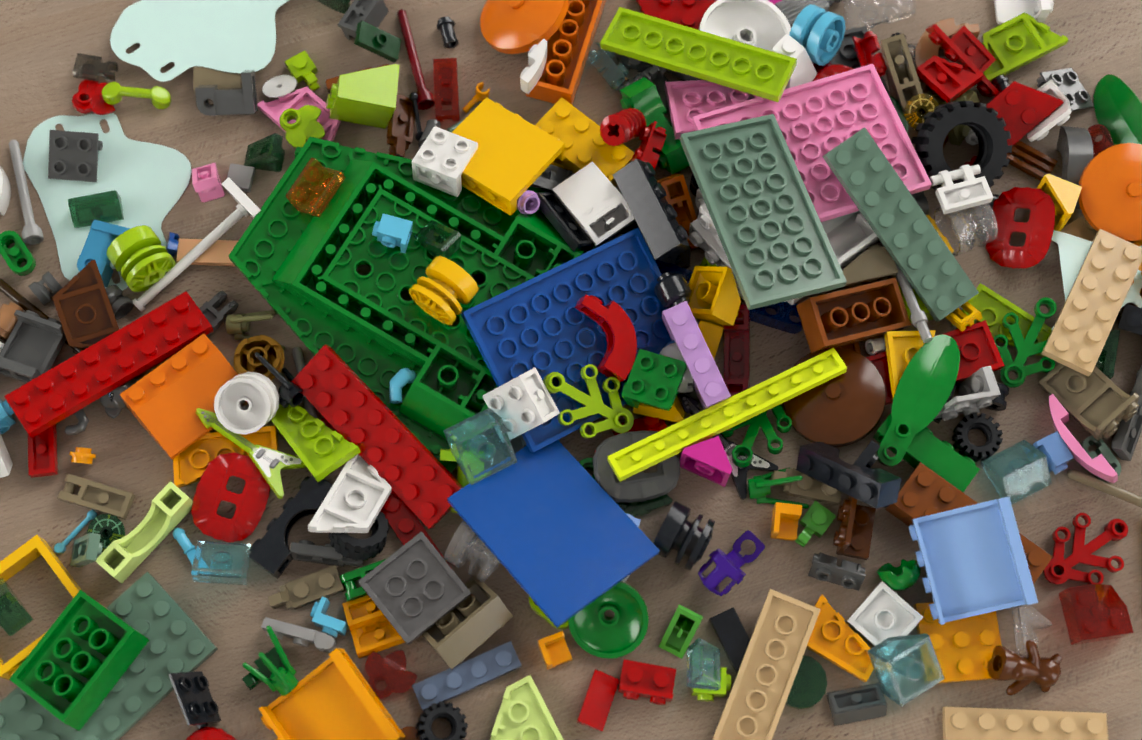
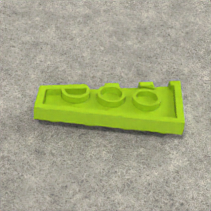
M980 283L976 288L979 293L967 301L982 314V319L980 321L975 319L974 324L986 320L993 338L999 334L1005 335L1008 339V345L1015 347L1009 329L1005 328L1002 324V318L1009 312L1015 313L1019 318L1018 325L1025 339L1035 317ZM964 309L961 310V311H963L967 316L970 315V314H969L968 312H966ZM1012 317L1006 318L1008 324L1012 325L1015 323ZM1043 324L1034 344L1048 340L1052 328ZM996 339V341L1004 343L1002 339ZM1041 353L1036 354V355H1039V356H1041V357H1045V356L1042 355Z
M279 404L274 418L271 419V422L276 426L277 430L317 482L361 452L358 446L344 439L338 432L331 430L324 422L311 416L299 405L296 407L288 405L287 408H284Z

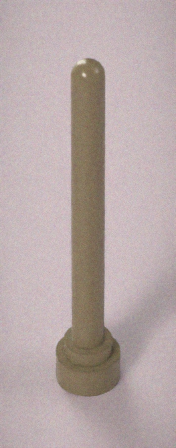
M1075 469L1067 471L1068 478L1142 508V497Z

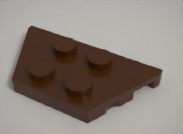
M92 260L52 297L69 346L88 348L119 330L96 260Z

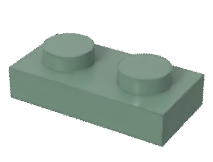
M88 533L74 540L70 566L81 568L97 560L102 552V543L99 542L100 534Z

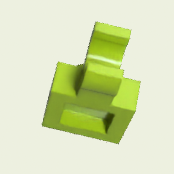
M305 50L284 61L287 69L297 80V83L304 80L311 91L320 88L317 83L318 79L314 75L318 72L317 67Z

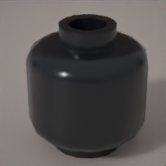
M666 272L657 279L658 283L654 288V293L665 309H669L684 301L690 302L689 298L692 290L681 274Z

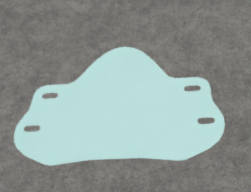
M140 0L128 6L120 15L112 29L110 37L111 48L122 61L141 67L160 82L170 81L194 66L239 74L245 70H254L256 72L265 68L275 53V12L289 0ZM133 44H140V47L134 52L126 53V49ZM170 62L175 64L167 72H160V69Z
M113 112L106 115H98L96 113L84 116L59 115L43 121L33 129L27 141L23 160L24 170L41 199L56 241L61 271L69 281L80 272L77 268V261L94 219L130 229L136 226H149L160 239L161 245L166 248L167 243L161 230L162 221L184 193L192 173L191 163L185 155L176 149L154 143L135 141L126 137L117 116ZM105 119L110 128L108 133L102 131L100 120ZM57 124H62L64 131L99 133L98 141L103 142V149L101 151L98 150L97 182L48 179L50 130H56L55 126ZM110 262V264H109L110 267H111L112 269H116V268L113 266V264ZM118 271L121 281L115 284L111 278L108 287L117 285L123 291L128 285L121 277V272Z

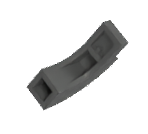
M1061 126L1056 150L1062 156L1061 179L1079 185L1083 170L1093 159L1092 138L1089 131L1085 128ZM1078 200L1075 209H1080Z

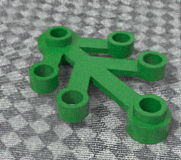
M1048 297L1041 298L1035 304L1034 312L1036 316L1025 339L1018 325L1019 318L1015 313L1009 312L1002 318V324L1005 328L1009 329L1017 350L1016 358L1013 361L1007 348V337L999 334L993 338L994 341L996 339L1004 341V346L1000 347L997 344L996 346L1005 365L1000 371V379L1005 386L1010 388L1019 387L1024 383L1026 376L1038 372L1048 373L1054 369L1055 361L1046 356L1037 363L1024 366L1027 357L1042 353L1047 340L1034 343L1045 320L1052 317L1057 310V305L1053 299ZM1040 306H1046L1048 313H1042ZM1012 317L1015 323L1012 325L1008 324L1006 318ZM1043 361H1049L1051 367L1049 369L1044 368L1042 365ZM1008 373H1016L1017 378L1015 380L1010 379Z
M781 405L771 408L777 419V430L781 433L789 432L792 426L791 418L786 416ZM767 411L732 427L730 431L722 432L724 437H731L735 430L750 425L742 444L734 447L732 451V461L736 466L747 467L751 464L753 458L752 447L760 427L768 441V451L771 454H779L783 450V441L777 437L766 416ZM786 422L788 423V426L783 427L780 425V423ZM777 443L780 446L778 448H773L771 444ZM745 456L747 459L741 461L738 460V457Z

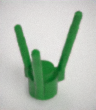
M787 468L777 471L786 472ZM771 473L753 476V478L747 480L749 498L756 499L757 504H775L780 502L802 505V508L805 509L809 508V505L806 503L766 497V495H771L770 486L801 481L803 479L801 475L769 480Z
M268 625L266 630L285 669L283 667L277 669L262 652H259L258 656L272 672L270 676L272 680L246 662L242 666L264 682L273 692L277 690L284 696L290 693L299 681L294 676L296 671L291 666L272 627Z

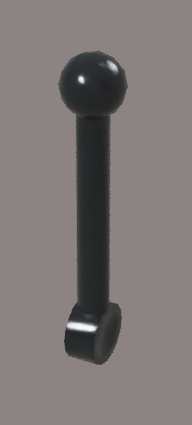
M411 92L409 98L413 104L417 128L415 138L417 141H420L423 132L417 105L418 94Z

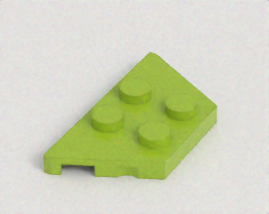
M1024 12L983 33L982 45L996 59L984 71V76L990 82L1000 75L1005 76L1066 45L1068 38L1050 31L1049 26L1037 22L1034 17Z

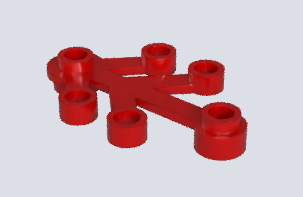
M1079 513L1072 520L1074 526L1072 554L1064 559L1065 542L1070 539L1071 533L1066 527H1058L1052 533L1054 540L1053 557L1043 570V574L1047 581L1055 585L1063 584L1069 579L1087 583L1091 587H1097L1104 581L1102 572L1092 570L1086 573L1070 568L1080 563L1105 568L1112 573L1122 570L1124 561L1121 557L1112 556L1106 558L1091 554L1111 540L1119 541L1126 537L1128 526L1121 519H1113L1105 525L1102 534L1084 545L1086 528L1090 525L1091 519L1088 514ZM1078 517L1085 520V525L1079 524ZM1115 525H1119L1121 527V533L1115 530ZM1058 531L1065 534V539L1058 537ZM1112 560L1118 563V568H1114L1111 565ZM1054 567L1061 569V575H1057L1054 572ZM1091 574L1098 577L1097 583L1091 580Z

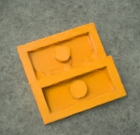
M369 595L342 603L358 658L405 643Z

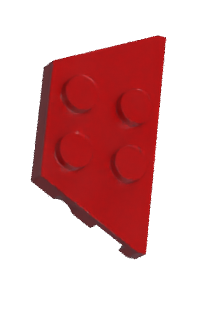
M717 0L636 1L640 7V12L699 30L705 12Z
M1013 81L988 102L986 107L993 108L998 112L996 117L1004 119L1006 126L1003 128L1005 131H1010L1011 135L1007 142L1008 145L1013 146L1064 102L1061 99Z

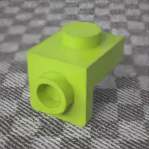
M721 667L718 671V683L693 682L691 685V696H697L698 701H714V697L723 698L726 695V691L731 689V674H727L726 667Z

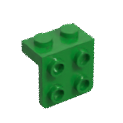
M639 349L628 380L623 386L621 396L628 406L638 408L639 404L643 403L659 409L670 410L683 380L687 365L684 361Z

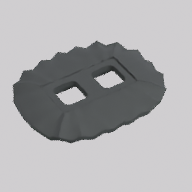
M642 430L622 433L606 438L597 446L592 460L596 482L616 503L643 502L667 495L676 487L681 473L678 454L658 463L656 472L644 473L641 471L619 482L607 461V456L658 431Z

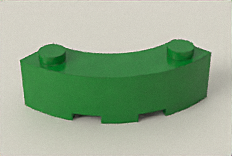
M643 77L621 89L620 92L623 98L621 105L623 109H637L644 115L646 127L657 121L655 128L662 127L666 130L667 136L662 150L659 152L652 149L653 152L660 155L657 162L661 169L665 168L673 175L690 166L680 139L675 140L673 126L664 116L667 110L661 101L655 84Z

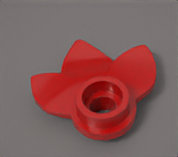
M89 77L83 80L78 86L79 92L75 93L72 97L73 107L83 114L94 112L98 115H106L114 112V106L106 103L102 96V90L108 83H99L96 77Z

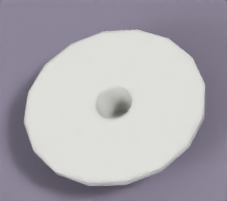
M290 75L275 76L263 85L262 92L265 96L272 98L285 96L295 89L297 80Z

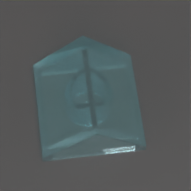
M1026 440L980 462L1001 498L1009 496L1011 505L1052 484L1046 455Z
M198 541L191 570L193 582L247 585L251 544Z

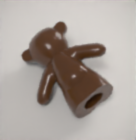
M1029 639L1025 644L1028 657L1006 647L996 645L993 649L992 658L988 661L987 670L990 677L994 680H1016L1007 687V695L1017 694L1032 681L1039 685L1042 692H1048L1061 675L1060 663L1062 657L1059 654H1054L1051 658L1040 657L1036 643Z

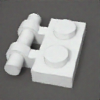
M966 164L960 166L957 170L950 172L948 170L940 171L938 175L930 177L932 186L939 184L943 186L937 188L935 193L943 214L992 202L994 197L985 176L974 177V175L981 173L979 164L972 166ZM954 180H964V182L953 184Z

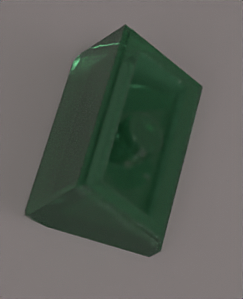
M116 190L68 199L74 228L91 226L94 219L106 223L124 219L121 197Z

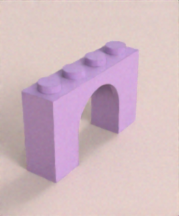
M687 301L662 311L661 318L671 340L675 341L694 382L695 392L703 409L705 410L728 399L731 395Z

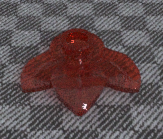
M403 650L394 651L384 659L380 654L373 651L366 660L365 670L370 677L368 684L379 699H385L392 693H405L417 680L418 676L415 673L405 671L407 660ZM379 681L386 682V688L384 690L377 689V683Z

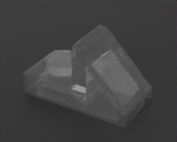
M1024 604L1011 607L1017 653L1027 657L1028 653L1025 646L1027 640H1033L1038 648V637L1036 633H1033V629H1046L1053 624L1031 605Z

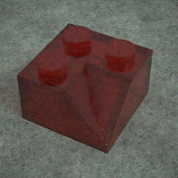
M1089 584L1068 587L1059 593L1071 645L1123 638L1134 633L1127 606L1111 585Z

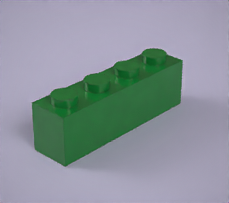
M891 413L873 436L879 443L891 424ZM899 426V433L906 434L907 429L904 426ZM928 427L915 434L903 457V460L913 468H916L921 462L962 492L965 491L980 470L975 466L976 464L971 458L961 456L954 451V447L950 443L939 440ZM888 448L890 451H892V452L895 454V451H894L893 449Z

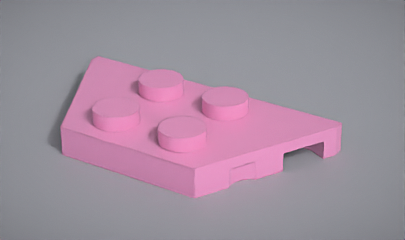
M308 87L278 97L279 99L267 103L263 100L257 104L258 109L281 129L280 116L285 110L290 108L298 110L305 105L320 108L322 112L317 121L323 126L325 136L321 138L323 140L334 142L341 123L340 120L329 118L330 109H326V103ZM290 120L288 123H295L296 120Z

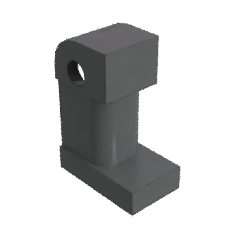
M245 70L241 73L242 88L218 89L217 85H199L196 87L195 95L198 110L208 116L255 114V111H258L255 71ZM208 99L213 101V105L209 104Z

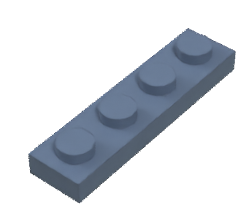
M510 641L458 664L453 669L449 668L412 685L422 711H424L434 703L438 704L439 702L448 701L522 666Z

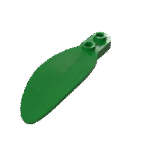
M1111 74L1105 75L1097 83L1093 99L1096 118L1102 132L1112 146L1124 143L1142 145V102L1122 79Z
M945 334L933 337L932 341L925 343L918 350L904 370L892 401L891 424L879 444L880 448L876 451V455L879 456L877 460L883 466L893 467L901 462L915 434L923 430L935 419L948 400L957 379L960 363L959 347L952 337ZM899 426H904L907 429V433H899ZM888 448L895 451L894 457L887 455L886 451Z

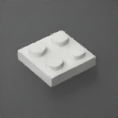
M881 581L847 622L884 655L889 657L921 621L923 616Z

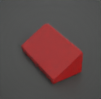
M594 670L577 723L603 732L620 681L619 679L599 670Z

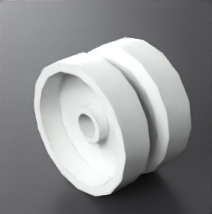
M256 372L241 373L227 381L219 388L214 401V410L219 422L226 429L237 434L257 432L274 418L279 408V394L276 386L268 377Z

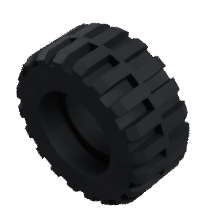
M973 101L948 102L947 104L935 107L934 112H928L923 117L924 123H918L915 130L919 133L917 137H912V144H916L915 151L929 179L931 176L938 175L940 171H953L944 159L943 143L952 128L957 125H966L974 131L979 143L978 155L972 165L979 164L981 173L974 175V177L985 176L989 188L993 186V180L1000 179L1004 174L1001 171L1002 167H1008L1010 160L1006 159L1007 152L1012 153V145H1008L1007 139L1011 138L1010 131L1004 130L1003 127L1006 126V122L1003 118L996 117L998 112L993 108H987L986 104L974 103ZM954 180L953 184L964 182V180ZM941 184L935 186L931 185V188L937 190V188L943 187Z

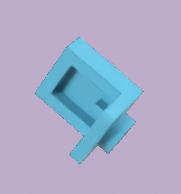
M322 596L320 602L316 601L311 610L312 622L316 626L323 628L321 632L327 633V635L330 634V636L335 638L338 634L345 636L348 624L345 621L325 615L330 601Z

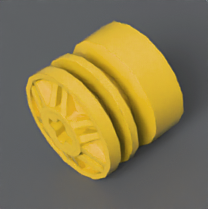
M436 256L426 268L425 273L428 278L424 276L419 277L417 284L412 285L409 289V294L427 314L441 323L452 325L456 320V315H460L462 312L460 303L468 304L478 292L479 287L475 280L455 262L446 257Z

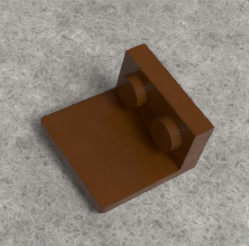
M851 496L848 499H844L843 506H839L837 521H841L839 531H835L833 546H837L836 554L868 560L876 508L857 505V499Z

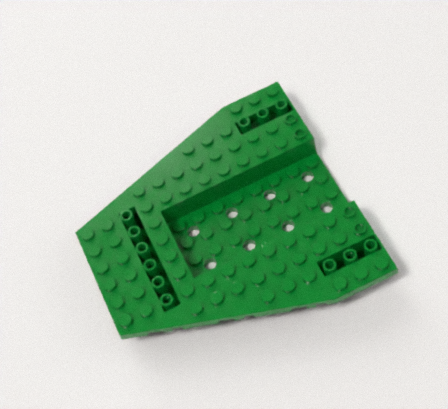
M309 137L261 207V211L255 216L229 254V259L314 356L324 345H329L452 475L458 462L440 461V450H467L490 412L483 399V395L496 389L497 385L461 314L456 315L459 319L457 326H448L427 314L414 300H403L400 296L404 290H409L412 285L417 284L419 277L424 276L428 278L425 271L433 261L427 255L430 249H438L442 257L455 262L471 277L474 274L484 276L485 282L478 285L479 290L468 304L460 303L462 312L586 253V251L573 252L539 208L535 213L526 215L517 209L510 216L463 186L462 191L456 197L413 180L412 159L381 152L372 153L363 148H350L341 146L337 142ZM530 186L527 189L530 191H534L535 193L545 192L539 188ZM383 213L413 222L406 253H401V247L398 246L395 248L386 247L380 241H377L376 236H372L374 224L376 221L381 220ZM366 264L371 268V272L367 275H360L356 271L357 267ZM403 368L415 371L416 378L413 383H407L402 388V403H389V388L392 377Z

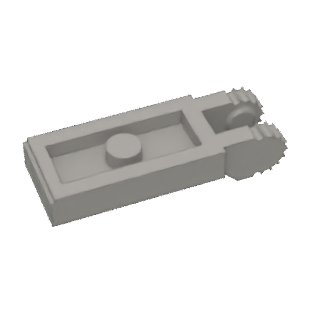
M267 617L264 618L261 626L266 632V627L268 625L271 626L278 640H282L283 636L293 638L292 643L308 647L309 643L315 644L319 651H326L327 653H331L337 647V641L334 640L333 636Z

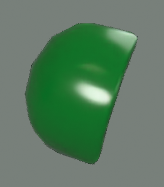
M902 559L899 567L886 563L877 570V574L893 591H902L912 587L917 582L921 574V567H919L917 560L906 561Z

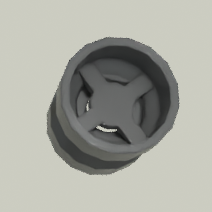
M49 271L42 276V280L33 282L28 286L44 306L62 289V286ZM44 283H46L47 286L52 290L51 293L43 285Z
M117 285L107 287L106 292L116 320L122 319L132 310L134 306L133 301L129 297L123 296V291Z

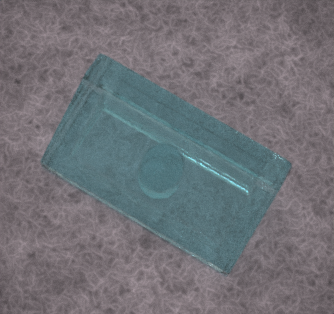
M697 638L687 648V686L696 689L719 690L721 688L720 649L701 638Z

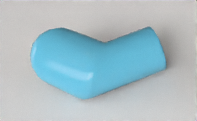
M403 368L392 377L389 388V403H402V388L407 383H413L416 378L415 371Z

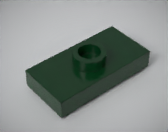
M360 21L357 23L355 45L393 63L399 59L400 38L367 22Z

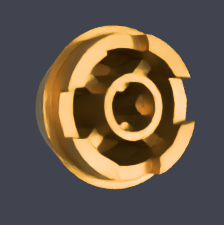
M265 335L253 336L242 340L235 350L233 359L237 374L256 372L268 377L271 381L276 378L254 354L256 352L260 353L280 373L285 360L281 345L273 338Z

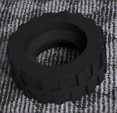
M379 512L370 528L372 534L366 539L354 538L347 533H329L330 545L335 548L338 554H342L345 558H352L353 560L374 558L385 547L389 532L388 519L385 518L383 512Z

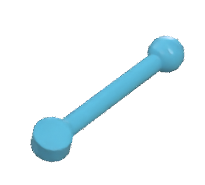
M94 510L88 511L87 517L62 543L55 544L54 551L58 554L64 553L66 545L90 520H95L97 512Z

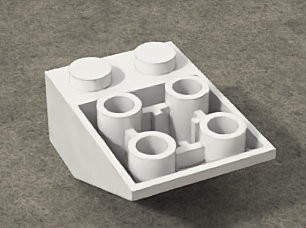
M593 161L552 189L560 202L592 240L594 249L603 245L636 221L623 195Z

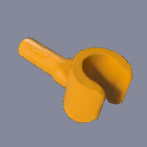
M483 82L477 84L475 95L463 107L462 110L465 113L479 101H483L486 97L489 98L490 88L482 92Z

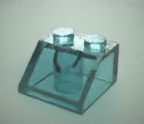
M491 408L443 430L450 450L470 485L517 463L503 420Z
M926 633L889 637L867 651L883 694L901 707L944 680L931 639Z

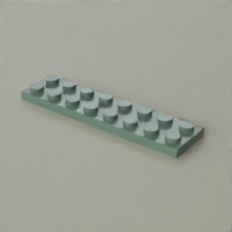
M865 127L822 156L936 322L945 318L979 293Z

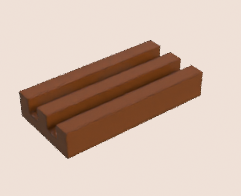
M1020 140L1012 146V154L1023 159L1024 162L1008 152L1006 159L1010 160V165L1040 181L1044 175L1051 174L1058 162ZM1032 165H1034V166H1036L1037 168H1039V169L1045 171V173H1043V172L1039 171L1038 169L1032 167Z

